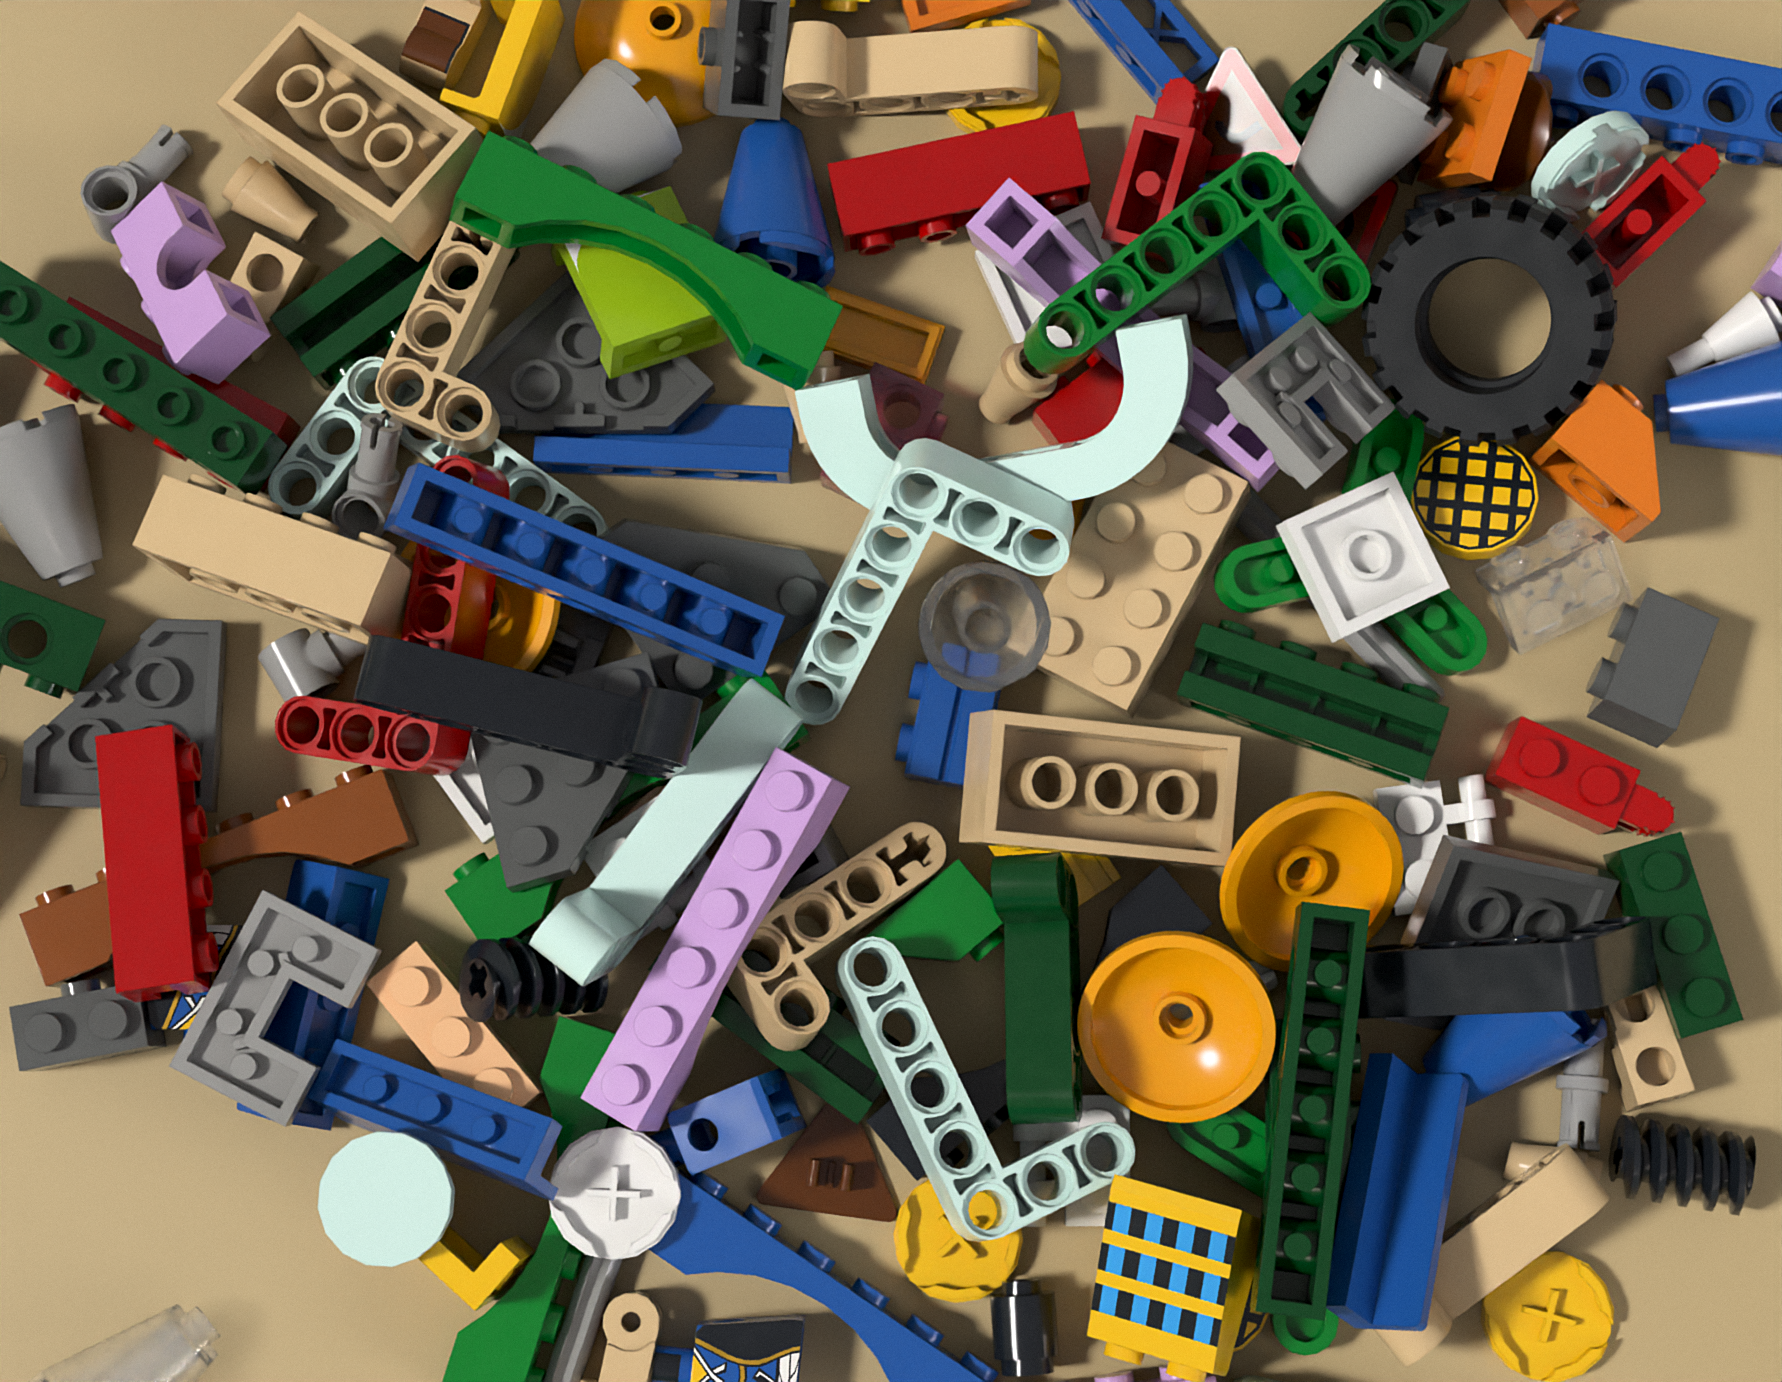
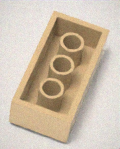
M300 11L294 15L216 102L217 106L246 144L417 262L445 232L450 221L454 197L483 142V138L476 127Z
M1167 442L1155 458L1139 473L1121 485L1094 497L1071 540L1067 562L1059 571L1053 574L1018 639L1013 653L1021 662L1133 719L1251 497L1249 482Z
M164 474L162 475L132 546L175 576L193 585L367 646L370 635L401 639L414 562L394 554L397 548L395 545L364 532L359 533L357 541L337 534L339 527L334 523L303 512L300 521L294 520L281 514L283 508L280 505L252 493H246L243 502L225 495L227 489L221 484L197 474H190L187 482Z
M1002 710L970 713L959 843L1201 867H1225L1232 852L1241 737Z

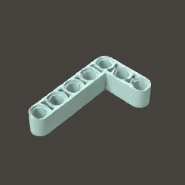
M366 357L358 360L350 367L274 468L269 478L268 492L271 501L280 505L283 508L282 512L289 518L300 521L303 512L326 519L331 514L334 503L347 491L349 470L351 466L356 464L358 459L362 417L371 413L385 414V427H387L391 416L381 403L369 404L364 400L365 390L373 380H376L384 358ZM415 379L403 382L395 392V404L403 407L415 404L423 395L424 385ZM459 410L453 416L452 427L455 431L469 432L478 426L477 423ZM403 426L402 433L400 434L399 443L432 467L446 456L459 455L468 458L472 454L459 451L434 439L428 441L418 440L414 436V430ZM341 428L353 429L355 438L352 447L340 455L329 454L327 451V441L330 435ZM496 438L491 446L484 449L494 453L493 467L499 469L506 476L510 486V501L515 502L517 494L523 488L539 486L545 489L546 497L543 506L536 512L569 526L579 522H589L596 526L597 537L609 529L601 514L594 507L498 438ZM303 478L315 479L317 485L313 499L307 504L292 506L289 501V492L292 486ZM473 479L469 481V484L473 485Z
M922 438L905 444L898 453L796 657L784 699L795 712L804 718L803 723L825 724L837 716L933 531L1027 574L1047 576L1059 571L1065 565L1069 556L1075 521L1073 511L1068 503L1055 494L939 441ZM914 473L925 474L931 477L935 484L920 485L912 481L908 475ZM975 501L986 502L996 510L982 513L970 507L969 503ZM882 528H900L908 536L901 538L893 537L884 532ZM1044 529L1050 531L1056 537L1050 540H1041L1032 536L1029 531ZM869 579L879 584L881 588H866L859 584L857 580ZM842 630L848 632L854 638H840L832 631ZM807 681H819L829 688L815 687Z
M753 678L748 680L690 753L687 768L671 778L590 887L565 897L542 922L531 938L529 945L583 987L614 970L634 947L748 797L775 747L783 750L798 731L804 718Z
M871 936L860 939L841 954L835 967L837 986L947 1219L958 1235L966 1240L977 1242L1004 1237L1112 1183L1114 1174L1124 1176L1129 1172L1134 1163L1136 1151L1133 1138L1125 1128L1116 1123L1105 1121L1078 1128L1001 1166L906 964L894 944L884 938ZM857 954H872L881 962L884 974L879 986H866L857 979L853 969L854 959ZM887 1013H899L909 1021L912 1035L907 1046H894L884 1037L882 1022ZM918 1072L932 1075L939 1084V1100L932 1108L923 1107L912 1097L911 1081ZM947 1132L959 1134L964 1138L968 1146V1158L959 1169L947 1165L940 1155V1141ZM1094 1135L1105 1139L1111 1147L1112 1159L1108 1168L1104 1171H1098L1093 1168L1087 1160L1086 1145ZM1037 1163L1049 1168L1055 1180L1054 1190L1046 1200H1040L1035 1197L1029 1190L1027 1183L1028 1173ZM978 1192L989 1195L997 1208L996 1219L987 1230L977 1227L970 1219L968 1212L969 1202Z

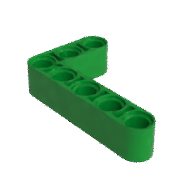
M1252 152L1242 157L1051 302L1026 332L1024 352L1030 364L1038 371L1047 374H1061L1070 370L1113 337L1117 329L1130 324L1239 239L1242 240L1299 313L1304 317L1311 312L1324 327H1331L1342 322L1362 304L1369 295L1371 288L1370 273L1362 260L1284 163L1275 155L1266 152ZM1241 180L1254 182L1262 191L1263 200L1250 197L1242 187ZM1193 216L1207 218L1213 224L1216 236L1210 237L1200 232L1194 223ZM1282 230L1292 231L1299 236L1303 243V250L1299 251L1291 248L1285 242ZM1145 252H1153L1160 255L1166 261L1169 273L1161 274L1149 267L1145 260ZM1323 279L1333 281L1340 287L1344 301L1335 300L1326 293L1323 287ZM1096 289H1106L1116 295L1120 302L1121 311H1111L1103 307L1096 297ZM1057 326L1064 329L1072 340V349L1056 347L1049 340L1046 327Z

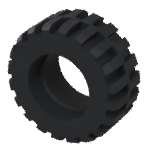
M1481 192L1475 197L1465 199L1459 197L1445 202L1440 207L1424 214L1405 229L1389 245V250L1383 259L1376 264L1370 277L1371 289L1369 295L1363 301L1361 319L1367 320V333L1362 337L1365 357H1373L1377 370L1372 376L1378 387L1382 391L1388 388L1398 400L1394 405L1395 409L1406 419L1413 414L1425 422L1426 425L1423 431L1440 439L1444 433L1458 436L1460 445L1479 447L1482 441L1496 440L1497 446L1515 444L1522 436L1533 433L1536 437L1552 429L1556 421L1565 415L1569 416L1583 402L1590 389L1595 386L1614 342L1613 333L1617 321V300L1613 299L1611 288L1614 281L1608 263L1603 264L1596 252L1598 245L1587 231L1582 234L1569 222L1572 217L1557 207L1552 211L1537 204V198L1519 194L1517 197L1501 196V192ZM1478 259L1505 260L1525 269L1538 281L1544 290L1551 312L1549 336L1539 356L1523 370L1501 378L1479 377L1456 367L1437 347L1429 326L1430 304L1440 282L1455 268Z

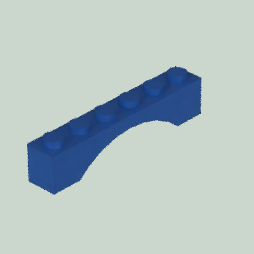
M678 1170L681 1199L676 1220L661 1241L650 1247L649 1250L685 1275L713 1272L753 1275L795 1288L827 1306L852 1327L876 1356L889 1382H994L998 1376L999 1371L972 1352L967 1350L963 1357L959 1359L939 1344L945 1335L919 1316L912 1313L908 1321L905 1322L887 1310L885 1307L891 1298L868 1281L858 1277L854 1284L851 1285L831 1272L836 1261L815 1245L804 1240L800 1247L796 1248L778 1236L777 1233L782 1224L762 1209L750 1203L745 1212L728 1202L723 1196L729 1188L706 1171L690 1176L683 1170Z

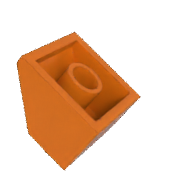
M1601 379L1588 392L1583 402L1561 421L1527 462L1625 543L1652 523L1661 513L1652 421L1641 412L1644 409L1641 401L1632 392L1618 384H1613L1610 387Z

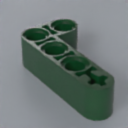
M1385 0L1299 78L1286 93L1280 113L1301 145L1305 140L1314 117L1310 116L1303 121L1298 118V111L1300 109L1306 113L1320 102L1340 56L1349 44L1360 48L1359 55L1355 61L1363 66L1373 56L1398 74H1401L1409 61L1414 62L1418 58L1424 42L1434 44L1461 19L1471 0ZM1391 22L1403 23L1410 28L1414 39L1406 42L1396 41L1388 35L1385 25Z
M1060 852L994 856L991 864L992 899L996 914L1004 923L1006 1094L1010 1121L1012 1125L1080 1122L1083 1109L1082 1051L1077 1029L1081 996L1079 905L1075 876Z

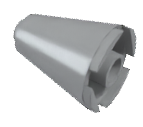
M1351 44L1346 47L1340 56L1291 170L1293 176L1334 227L1440 136L1453 121L1451 115L1443 108L1436 118L1430 115L1428 112L1431 108L1426 105L1430 97L1372 56L1365 66L1355 61L1359 55L1360 48Z
M603 59L587 72L530 143L537 150L539 156L560 166L573 165L591 174L598 185L614 193H619L668 171L678 162L675 158L682 153V145L676 127L658 98L654 96L648 102H645L633 88L641 79L632 70L611 59Z
M75 404L43 411L44 419L41 421L38 418L24 422L23 419L0 427V522L40 578L45 581L56 577L60 588L95 575L96 572L92 563L103 558L80 417Z

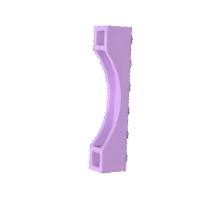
M1010 178L1002 184L965 225L972 245L1045 308L1101 265L1056 217ZM1096 289V297L1103 307L1111 311H1121L1120 302L1116 295L1106 289ZM1148 309L1130 324L1161 318L1151 309ZM1115 334L1098 347L1095 352L1123 375ZM1192 344L1193 379L1191 392L1179 424L1239 477L1247 480L1254 490L1259 492L1280 468L1274 461L1272 452L1249 427L1242 425L1233 417L1227 402L1216 391L1232 373Z
M775 747L582 1093L581 1099L635 1132L659 1131L691 1074L708 1022L741 955L781 891L819 844L850 786L799 757Z

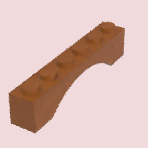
M363 765L336 776L337 787L315 796L310 788L300 790L275 801L278 811L255 820L252 813L249 812L215 825L218 835L210 837L206 843L200 844L201 866L202 868H207L210 876L223 869L257 859L287 856L329 859L361 869L419 845L393 775L383 769L373 772L371 765ZM106 868L95 874L98 883L76 892L72 884L54 888L35 898L38 907L19 914L46 987L60 988V985L82 981L114 968Z

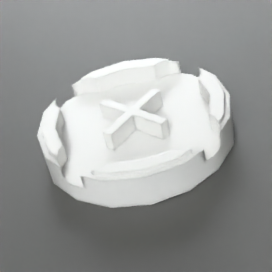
M623 1127L594 1130L571 1143L554 1165L550 1180L551 1184L559 1189L554 1201L549 1200L551 1216L564 1239L586 1255L610 1260L636 1257L660 1242L676 1220L681 1199L678 1169L666 1149L644 1132H635L632 1129Z

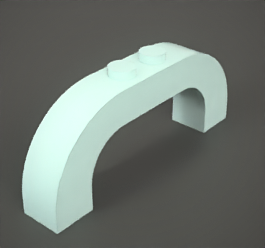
M1187 314L1125 325L1116 330L1124 377L1123 396L1113 420L1101 432L1078 441L984 457L978 460L1057 495L1068 503L1072 511V501L1096 496L1128 481L1148 465L1171 438L1186 409L1193 379V349ZM870 374L807 385L796 390L795 396L803 431L819 465L845 494L870 510L900 452L888 438L879 421ZM921 473L908 475L917 484L924 486L935 484V481L928 475ZM975 501L969 503L970 507L982 513L996 510L986 502Z

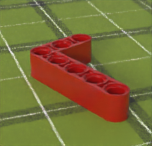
M459 455L446 456L433 467L467 483L473 479L474 486L507 500L510 499V486L507 478L497 468ZM417 543L401 640L483 660L497 576L460 560L455 563V558ZM451 606V618L445 627L444 616L446 610ZM296 696L286 701L279 709L275 719V733L279 743L286 750L293 753L435 776L450 775L460 768L465 761L471 732L379 710L366 705L309 696ZM319 719V730L315 736V725ZM374 727V738L369 746L368 736L371 728ZM429 734L430 746L428 752L424 755L423 743L425 737Z

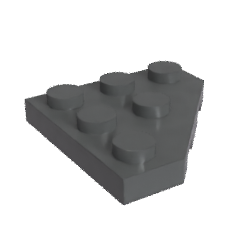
M569 270L458 371L456 378L478 387L486 394L499 414L501 425L499 434H671L716 391L714 383L685 355L609 379L600 361L602 339ZM475 405L465 406L480 422L482 421L483 410L481 407Z
M630 518L622 519L598 536L600 539L784 615L785 618L773 649L816 619L831 589L807 553L800 547L740 539L736 536L689 528L687 530L657 525L648 521ZM626 629L642 653L648 652L651 655L657 675L669 690L685 693L702 700L737 675Z
M157 619L139 636L141 640L114 664L110 662L72 697L74 701L48 725L43 724L24 741L20 805L38 808L101 809L95 736L172 724L190 739V742H195L200 751L202 778L201 780L194 781L196 805L200 804L204 812L217 813L227 623L222 620Z
M648 652L557 678L627 697L634 696L645 686L660 688L653 658ZM471 732L472 745L506 887L512 893L575 875L588 854L586 850L588 844L604 817H610L635 773Z
M1443 835L1400 944L1516 938L1524 934L1529 937L1554 936L1593 921L1603 920L1620 881L1605 869ZM1454 1015L1383 1019L1442 1030L1448 1025Z

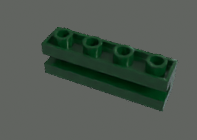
M443 234L419 262L383 237H379L270 317L283 337L299 355L300 360L325 390H328L334 384L338 385L350 367L358 360L373 357L385 347L390 349ZM481 242L478 249L484 255H488ZM521 247L516 248L507 268L519 258V249ZM469 265L458 267L449 276L448 287L455 290L467 289L469 285L477 280L479 270Z
M1222 619L1218 627L1202 623L1194 645L1195 654L1189 671L1185 670L1176 694L1180 705L1422 789L1450 708L1438 704L1440 699L1438 693L1411 683H1403L1401 691L1377 683L1376 681L1379 676L1377 672L1355 663L1343 661L1340 669L1316 662L1317 652L1294 642L1282 640L1279 648L1255 640L1256 631L1233 621Z
M745 950L743 952L742 958L744 963L751 970L756 972H768L771 970V964L762 952L757 953L755 950ZM659 955L656 957V959L654 960V962H653V963L651 964V966L648 968V970H649L650 972H651V970H652L654 964L656 963V961H657ZM726 984L711 1017L858 1125L884 1090L885 1085L857 1026L842 1015L847 1008L845 1001L821 984L828 996L830 1012L825 1024L806 1047L797 1051H783L773 1047L763 1037ZM789 1002L780 1004V1012L789 1024L794 1026L809 1025L808 1015L800 1005ZM882 1029L886 1040L892 1045L899 1047L901 1042Z

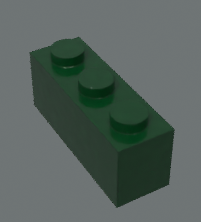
M1680 831L1604 854L1603 858L1607 870L1620 881L1615 895L1622 916L1650 917L1658 981L1656 987L1664 1002L1676 1038L1682 1039L1744 1020L1682 832Z

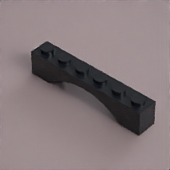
M1160 865L1109 909L1103 943L1091 975L1111 952L1132 939L1162 931H1183L1201 935L1213 923L1167 870ZM1090 977L1088 978V980L1086 981L1085 985L1083 986V988H1082L1081 991H1080V996H1081V998H1082L1084 989H1085V987H1086V985H1087V983H1088ZM1006 1058L983 1069L958 1074L987 1137L1010 1118L1006 1104ZM918 1077L911 1081L910 1089L915 1101L923 1107L932 1108L935 1106L940 1096V1087L934 1077ZM890 1099L866 1122L916 1181H918L926 1172ZM947 1132L940 1141L939 1147L941 1158L950 1167H954L965 1156L957 1147L964 1141V1138L955 1132Z

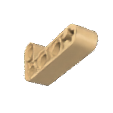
M792 22L788 24L782 91L800 113L819 118L1027 103L1038 98V33L1034 29L1023 26H994L846 38L837 26L828 22Z
M449 221L377 374L375 391L376 397L391 417L402 422L403 426L459 451L474 453L488 448L498 437L501 426L499 414L482 390L456 378L516 248L507 249ZM481 242L488 255H484L478 249ZM469 265L479 270L477 280L469 288L455 290L448 287L449 276L458 267ZM439 322L451 325L450 338L445 344L437 348L422 346V334L428 326ZM413 379L424 383L423 395L418 402L405 407L395 404L394 396L400 384ZM467 405H475L482 408V421L475 429L469 432H458L453 429V416L460 408Z
M910 822L900 826L766 914L745 950L762 952L768 958L771 970L768 972L751 970L744 963L741 955L727 982V986L763 1037L773 1047L783 1051L802 1049L814 1039L827 1020L830 1012L829 999L824 988L809 969V966L906 903L929 884L943 866L946 858V844L942 835L934 827L923 822ZM901 855L904 858H910L915 855L920 860V862L917 860L911 861L902 867L894 877L891 869ZM859 882L871 890L874 902L861 903L856 901L849 894L847 883ZM809 916L814 918L820 924L823 936L811 938L801 933L795 924V917ZM789 1002L800 1005L808 1015L809 1025L794 1026L789 1024L780 1012V1004Z
M1567 1143L1557 1147L1443 1232L1429 1318L1425 1330H1373L1403 1367L1415 1363L1434 1349L1447 1336L1452 1321L1589 1220L1604 1207L1611 1196Z

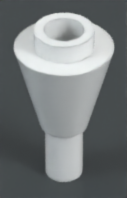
M1750 291L1701 335L1702 339L1666 357L1667 363L1674 376L1677 377L1697 370L1712 361L1716 363L1779 342L1778 333L1782 332V316L1769 296L1759 300Z

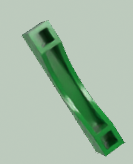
M488 130L454 197L450 221L507 249L539 243L581 244L613 250L647 263L678 282L706 307L728 336L743 365L794 390L803 388L812 374L843 308V305L830 300V295L818 285L807 281L794 282L774 272L767 261L752 253L740 252L737 254L715 243L713 237L704 229L689 223L679 225L657 214L651 204L635 195L623 194L620 196L598 185L591 174L573 165L560 166L539 156L537 150L531 144L515 136L507 135L501 137Z
M765 670L762 677H741L737 675L718 689L717 693L722 699L700 713L691 752L735 694L751 678L790 707ZM801 724L798 731L783 749L784 751L792 753L811 739L809 732L803 724ZM635 773L610 817H604L599 828L628 804L645 796L656 787L667 785L671 778H656ZM484 852L473 857L454 871L453 876L458 882L446 889L445 892L478 940H499L500 938L508 937L521 939L523 936H528L538 929L553 910L559 888L565 878L512 893L506 887L499 853L489 859Z
M559 1016L539 1077L551 1109L552 1118L563 1126L556 1140L557 1161L571 1143L591 1131L613 1127L624 1128V1124L580 1098L616 1032L564 1016ZM551 1211L549 1221L534 1256L512 1288L484 1315L457 1333L442 1382L544 1381L546 1370L536 1367L543 1342L554 1344L566 1310V1306L556 1303L564 1278L571 1281L575 1280L584 1255L582 1251L564 1239L551 1216Z

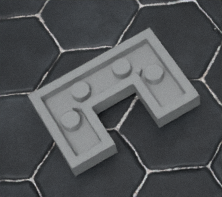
M1311 312L1234 372L1216 389L1227 402L1233 417L1242 425L1249 427L1272 452L1278 467L1287 475L1294 477L1305 490L1348 452L1304 403L1306 400L1313 396L1323 407L1327 420L1336 429L1345 432L1355 444L1396 408L1392 401Z
M262 890L169 1067L285 1127L291 1126L321 1067L264 1038L293 981L346 1008L352 1009L383 950L269 891Z

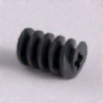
M523 936L521 939L517 937L500 938L499 940L479 939L469 946L463 957L459 972V995L461 1005L467 1016L475 1022H486L490 1017L495 1020H509L513 1015L518 1019L531 1018L535 1013L540 1017L554 1016L557 1012H560L562 1015L576 1014L579 1010L583 1013H595L605 1003L608 994V974L583 987L529 945L533 936Z
M1621 1115L1616 1123L1610 1146L1609 1176L1611 1182H1614L1616 1178L1623 1179L1625 1196L1628 1199H1635L1642 1182L1649 1183L1651 1200L1654 1203H1661L1668 1186H1672L1675 1188L1677 1204L1680 1207H1687L1694 1190L1701 1192L1704 1210L1713 1212L1720 1194L1727 1196L1729 1213L1739 1216L1753 1185L1756 1164L1755 1140L1750 1135L1743 1143L1739 1134L1732 1131H1724L1717 1139L1713 1130L1706 1127H1698L1691 1136L1687 1126L1680 1123H1672L1664 1132L1661 1122L1654 1119H1647L1638 1128V1124L1633 1116Z

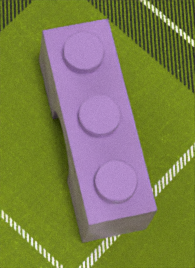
M161 181L111 230L122 254L120 258L121 266L135 281L143 298L141 308L145 315L156 325L165 344L162 347L163 354L168 362L179 372L185 375L194 373L219 385L271 336L249 291L206 270L208 265L226 248V245L204 203Z

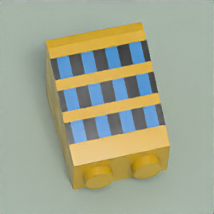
M1114 1174L1087 1336L1106 1341L1104 1355L1141 1366L1144 1354L1168 1360L1165 1373L1188 1381L1205 1382L1207 1372L1226 1377L1254 1276L1260 1219L1240 1209Z

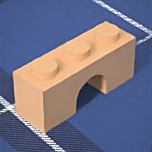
M415 941L366 982V985L443 1078L526 1109L530 1108L545 1095L539 1078L509 1042L504 1041L486 1022H475L467 1016L460 1001L458 979L429 944Z

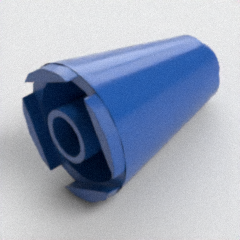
M780 117V120L757 119L741 133L713 238L714 242L737 254L748 252L757 255L767 261L774 272L794 282L807 281L823 288L831 282L836 272L835 254L803 133L798 127L790 124L783 117Z
M1782 341L1665 380V393L1653 395L1656 433L1669 431L1670 444L1782 456Z
M1524 934V935L1517 936L1516 938H1523V937H1529V936H1527V935ZM1585 1010L1454 1015L1423 1056V1064L1426 1072L1423 1074L1459 1073L1469 1081L1465 1105L1467 1107L1596 1046L1607 1036V1026L1603 1017L1592 1024Z

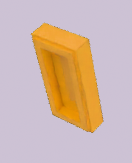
M826 286L825 291L830 295V300L843 305V308L823 351H833L834 358L924 389L942 341L945 326Z

